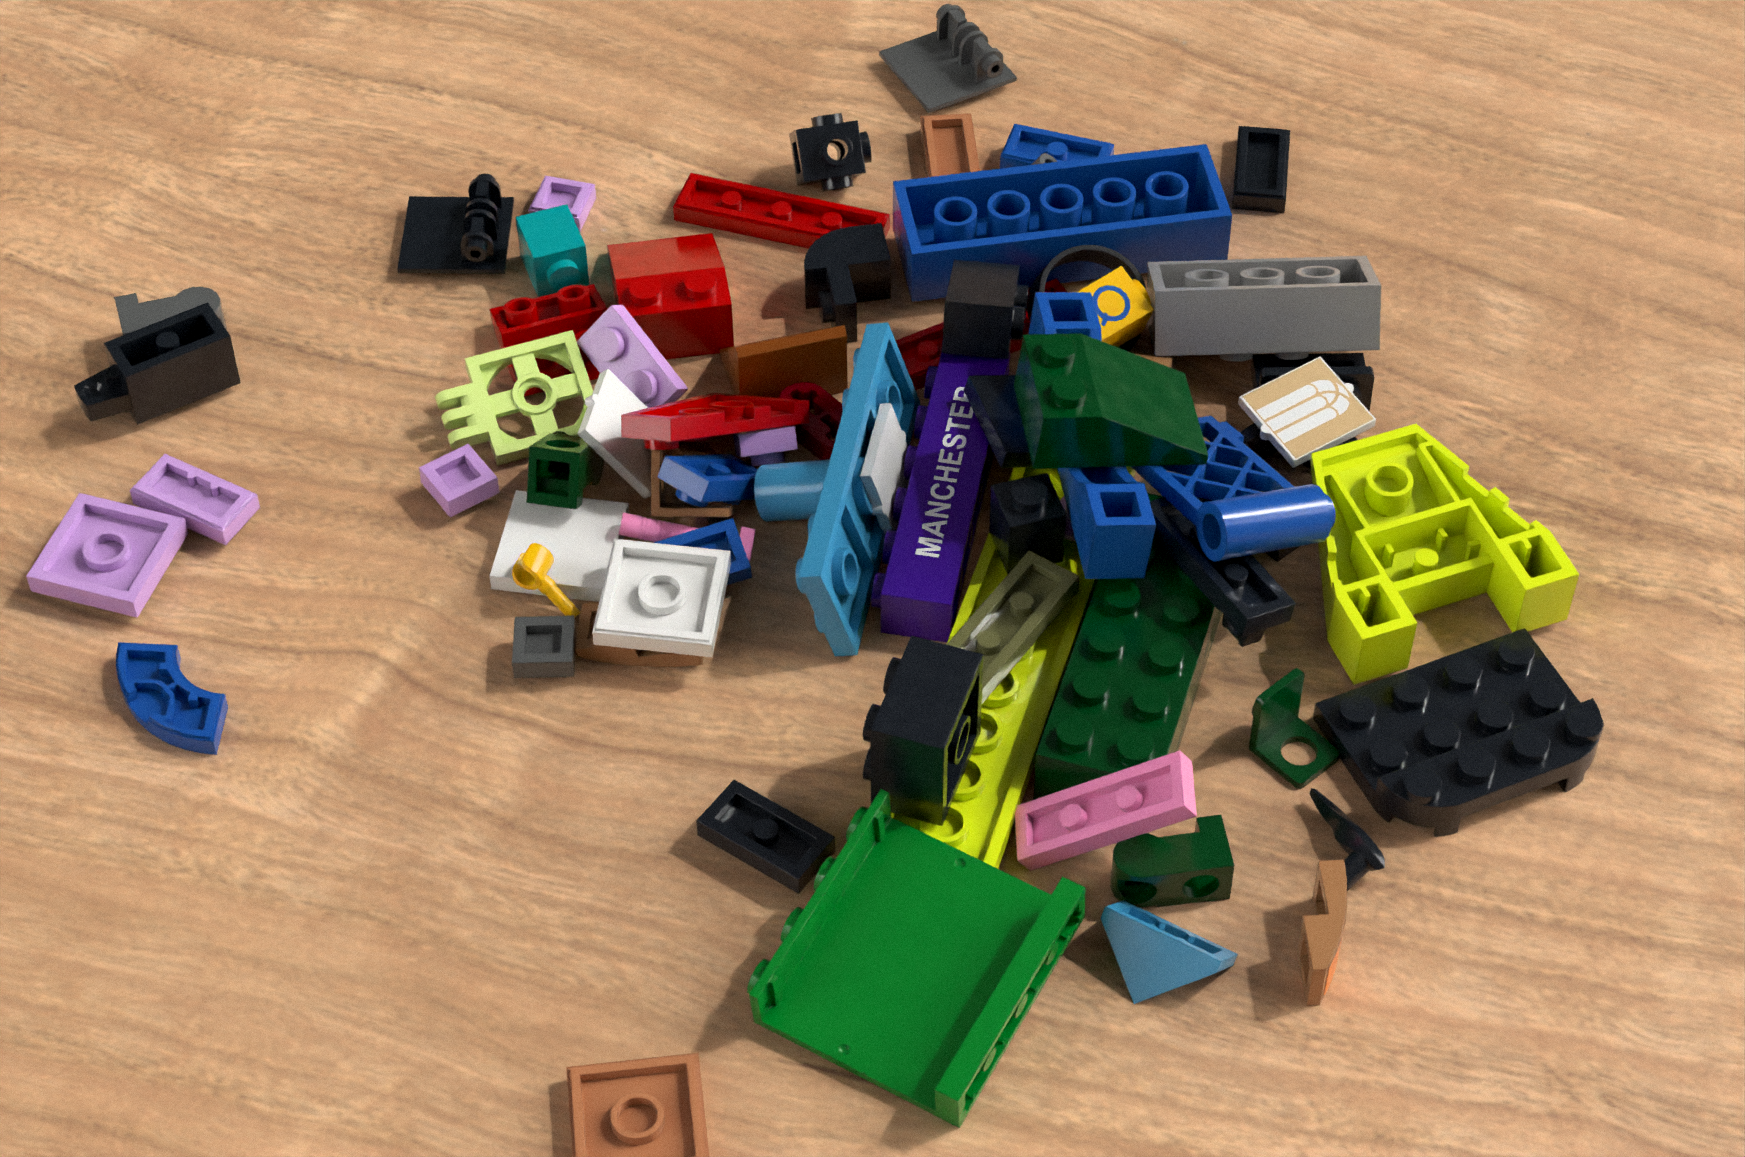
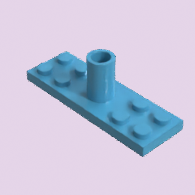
M888 322L867 324L861 347L857 348L854 352V373L850 388H846L843 392V413L830 459L764 464L758 468L754 482L757 510L765 522L809 519L808 542L804 557L799 558L796 564V583L799 591L802 594H806L814 611L817 630L825 634L834 656H853L858 654L871 602L874 578L879 570L883 554L885 533L881 529L876 515H873V505L860 478L879 406L884 403L892 404L901 430L906 433V443L909 446L918 406L920 405L919 397Z

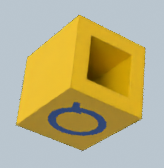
M1122 266L1078 291L1091 292L1101 326L1102 342L1115 347H1119L1141 334L1154 311L1145 287L1139 281L1132 280Z

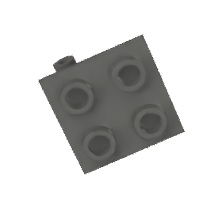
M945 4L938 9L936 13L937 31L879 51V56L928 113L1017 81L1016 75L1003 62V54L997 48H992L988 44L987 36L980 31L975 23L967 22L964 10L958 5Z

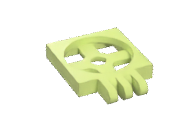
M571 330L465 358V366L470 383L443 390L435 396L438 408L440 410H448L441 416L444 428L456 429L447 436L450 447L458 449L466 444L472 446L489 441L496 464L501 465L529 457V446L549 433L561 431L571 436H579L577 433L587 409L585 399L592 395L593 389L574 332ZM535 358L556 362L564 366L572 374L551 379L549 376L539 372ZM513 364L517 377L513 389L488 395L489 386L495 376L505 367ZM533 387L542 389L546 394L544 402L539 405L527 403L524 399V394L528 389ZM582 396L584 405L576 423L558 429L552 411L556 402ZM521 412L523 415L530 417L535 435L523 439L511 437L499 428L496 418Z

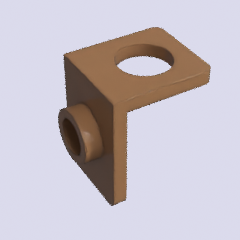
M651 450V516L674 517V523L705 527L709 526V517H730L733 514L732 504H708L707 507H699L691 504L665 503V482L657 478L665 457V450Z

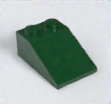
M1081 333L1023 335L1014 388L1033 469L1207 464L1208 452L1185 373Z

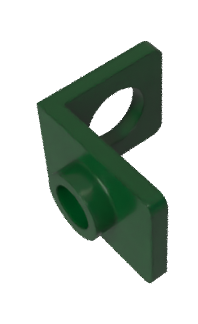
M1295 668L1256 698L1252 707L1253 720L1248 749L1295 788L1302 789L1338 762L1340 751L1298 717L1305 673ZM1302 742L1312 747L1317 757L1307 765H1294L1284 759L1281 749L1289 743Z

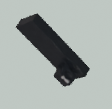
M1166 497L1150 501L1156 523L1155 540L1210 602L1223 613V627L1229 630L1241 647L1259 642L1267 628L1291 620L1296 605L1295 601L1253 555L1215 562L1210 560L1202 551L1198 541L1196 526L1176 509Z

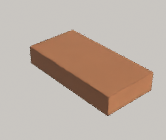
M971 113L920 116V134L926 177L980 171Z

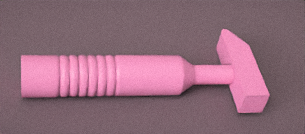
M623 512L619 535L657 542L699 528ZM741 526L739 536L750 563L756 529Z

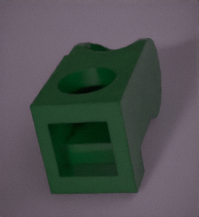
M561 431L549 433L529 446L526 503L578 509L582 505L583 489L587 485H598L600 482L604 459L579 436H571Z
M1222 815L1196 818L1194 833L1164 837L1145 833L1117 842L1113 849L1110 884L1114 896L1119 901L1124 900L1137 907H1164L1230 899L1234 862Z

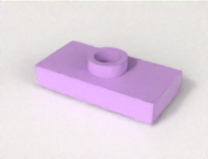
M164 454L130 489L133 504L145 509L185 518L188 529L224 545L260 509L257 494L167 454Z

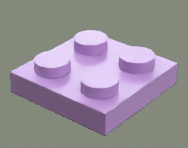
M79 493L26 575L30 590L138 618L188 535L185 518Z

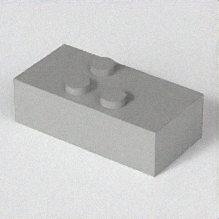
M1367 256L1147 262V292L1151 300V306L1154 309L1148 320V329L1155 356L1220 355V358L1226 361H1246L1252 359L1253 354L1275 353V356L1280 359L1299 360L1307 358L1309 352L1380 350L1381 284Z

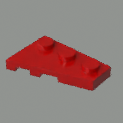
M709 393L621 414V437L644 439V448L677 449L679 448V441L701 442L709 440L711 436L809 423V401Z

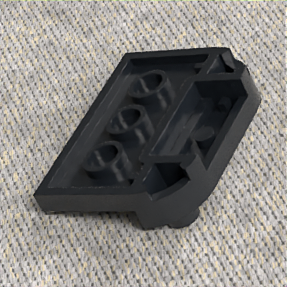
M1525 628L1315 703L1313 713L1314 721L1326 739L1340 751L1339 758L1374 810L1388 823L1395 816L1413 825L1435 828V837L1458 833L1462 817L1557 782L1564 792L1575 788L1583 781L1586 770L1594 760L1604 727L1600 710L1594 699L1592 698L1580 703Z

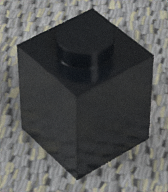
M1048 473L991 485L989 533L1006 573L1009 574L1028 551L1055 564L1063 562L1066 513Z

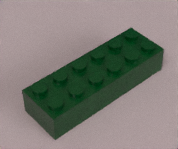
M1147 493L1149 501L1163 497ZM1154 537L1144 578L1098 579L1036 753L1033 800L1179 750L1222 612L1210 602Z

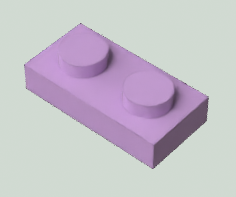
M611 305L577 341L579 347L600 373L609 369L648 408L675 402L688 390L685 383L623 305Z

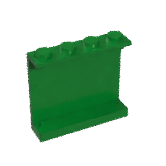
M880 789L869 808L861 806L854 814L846 832L847 842L837 858L829 856L821 865L814 881L813 889L815 892L805 908L796 907L787 918L780 937L782 944L771 961L763 959L753 971L747 986L754 1023L960 1128L1085 917V887L1062 876L1052 894L1040 890L892 818L889 792Z

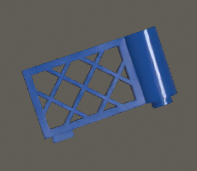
M1212 416L1198 417L1203 438L1205 437L1209 440L1204 441L1208 452L1207 464L1130 466L1196 526L1198 541L1202 551L1214 562L1324 542L1335 523L1336 513L1331 498L1319 486L1315 484L1293 486L1243 443L1244 436L1227 421L1218 422ZM1196 497L1204 498V499H1208V500H1213V501L1201 502V501L1198 500Z

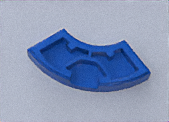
M118 642L116 653L117 677L125 703L135 719L148 732L173 746L188 751L217 755L228 711L225 694L203 690L186 679L180 670L181 656L178 645Z

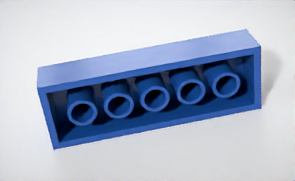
M1207 144L893 181V232L911 302L946 298L954 259L1020 265L1018 285H1028L1029 287L1032 286L1036 277L1055 256L1064 250L1080 245H1098L1112 249L1126 257L1140 274L1147 273V262L1228 260L1232 213ZM1069 262L1051 270L1046 282L1057 279L1060 283L1100 279L1113 270L1094 262Z

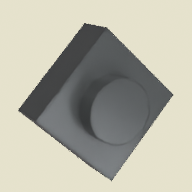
M574 616L515 617L512 653L514 678L574 677L576 644Z

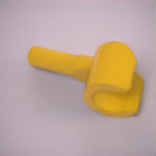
M530 544L526 552L520 554L513 566L512 576L514 582L524 589H538L565 616H578L581 611L557 587L556 582L547 575L554 563L553 555L546 547L540 544Z

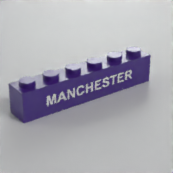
M941 353L938 367H928L924 398L930 400L928 406H918L914 428V438L920 439L918 447L909 445L905 458L904 477L909 480L908 488L898 487L893 519L899 522L897 530L887 529L885 535L882 562L883 564H888L886 574L877 572L873 583L871 607L881 609V633L911 637L912 635L940 642H947L958 612L994 455L967 399L964 388L968 377L972 375H1009V359Z

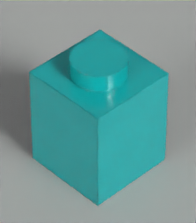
M567 204L516 217L520 257L538 297L557 293L561 288L569 285H590L586 245Z

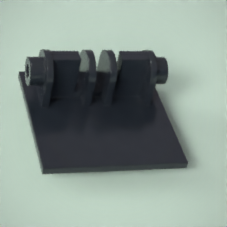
M486 173L479 174L470 182L468 189L469 197L409 196L397 268L398 273L505 274L514 197H502L500 185L492 175Z

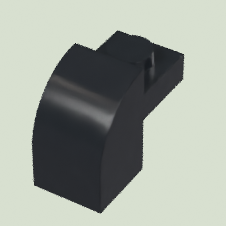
M881 223L851 226L831 231L818 238L805 255L806 309L819 308L822 323L831 322L832 327L845 325L847 343L857 342V303L891 299V259Z

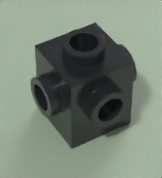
M842 113L811 118L812 127L797 129L789 133L797 185L821 182L823 191L853 187L852 177L866 173L865 163L871 162L872 155L868 133L866 131L859 132L858 120L843 122ZM828 145L836 149L837 160L832 159L828 155Z

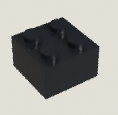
M911 635L902 658L893 657L891 659L883 685V692L886 695L881 705H871L863 728V740L870 742V748L863 768V779L871 781V803L880 789L889 792L891 813L943 826L981 732L984 654Z

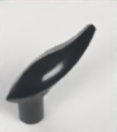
M1311 788L1309 794L1316 808L1331 826L1337 842L1348 853V856L1344 859L1348 891L1367 872L1385 868L1383 853L1367 833L1317 789Z

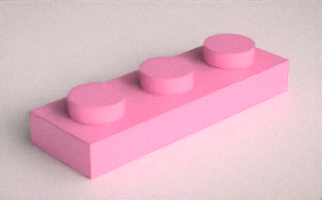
M1179 750L1017 805L1015 812L1017 861L1029 871L1197 817L1192 761Z

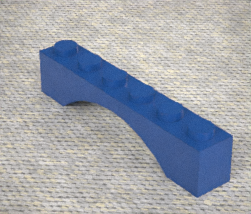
M1035 292L1028 334L1081 333L1102 341L1101 326L1091 292ZM1125 466L1057 468L1085 579L1144 578L1156 528L1145 483L1137 482L1129 474Z

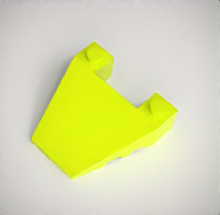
M1412 424L1311 453L1312 484L1319 486L1331 498L1336 513L1335 523L1330 530L1328 538L1324 542L1318 543L1327 641L1354 685L1408 668L1417 628V621L1413 615L1487 593L1512 632L1524 628L1528 632L1567 620L1579 573L1551 531L1537 520L1529 524L1509 508L1510 498L1496 487L1488 491L1468 475L1470 466L1419 425Z

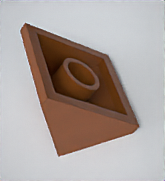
M845 325L821 328L719 349L733 394L779 398L780 393L787 386L800 382L814 383L831 395L843 393L848 388L847 334Z

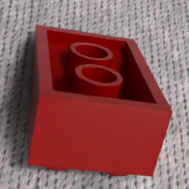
M713 233L607 245L616 305H623L666 360L720 353L719 349L734 346L732 302L725 266Z

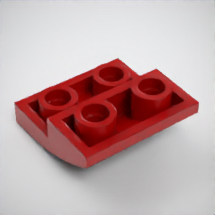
M591 284L587 286L569 285L561 288L557 293L533 299L528 297L515 298L508 301L504 306L491 308L489 311L500 348L502 349L573 330L576 341H578L607 310V307L595 285ZM579 347L589 380L598 379L600 372ZM535 358L539 372L549 376L551 379L572 374L568 369L556 362ZM510 364L507 367L515 384L517 377L513 364ZM533 387L525 392L524 397L544 391Z

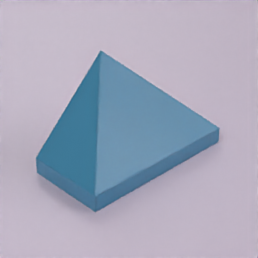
M1124 900L1105 906L1101 915V921L1134 1004L1227 969L1234 965L1238 955Z

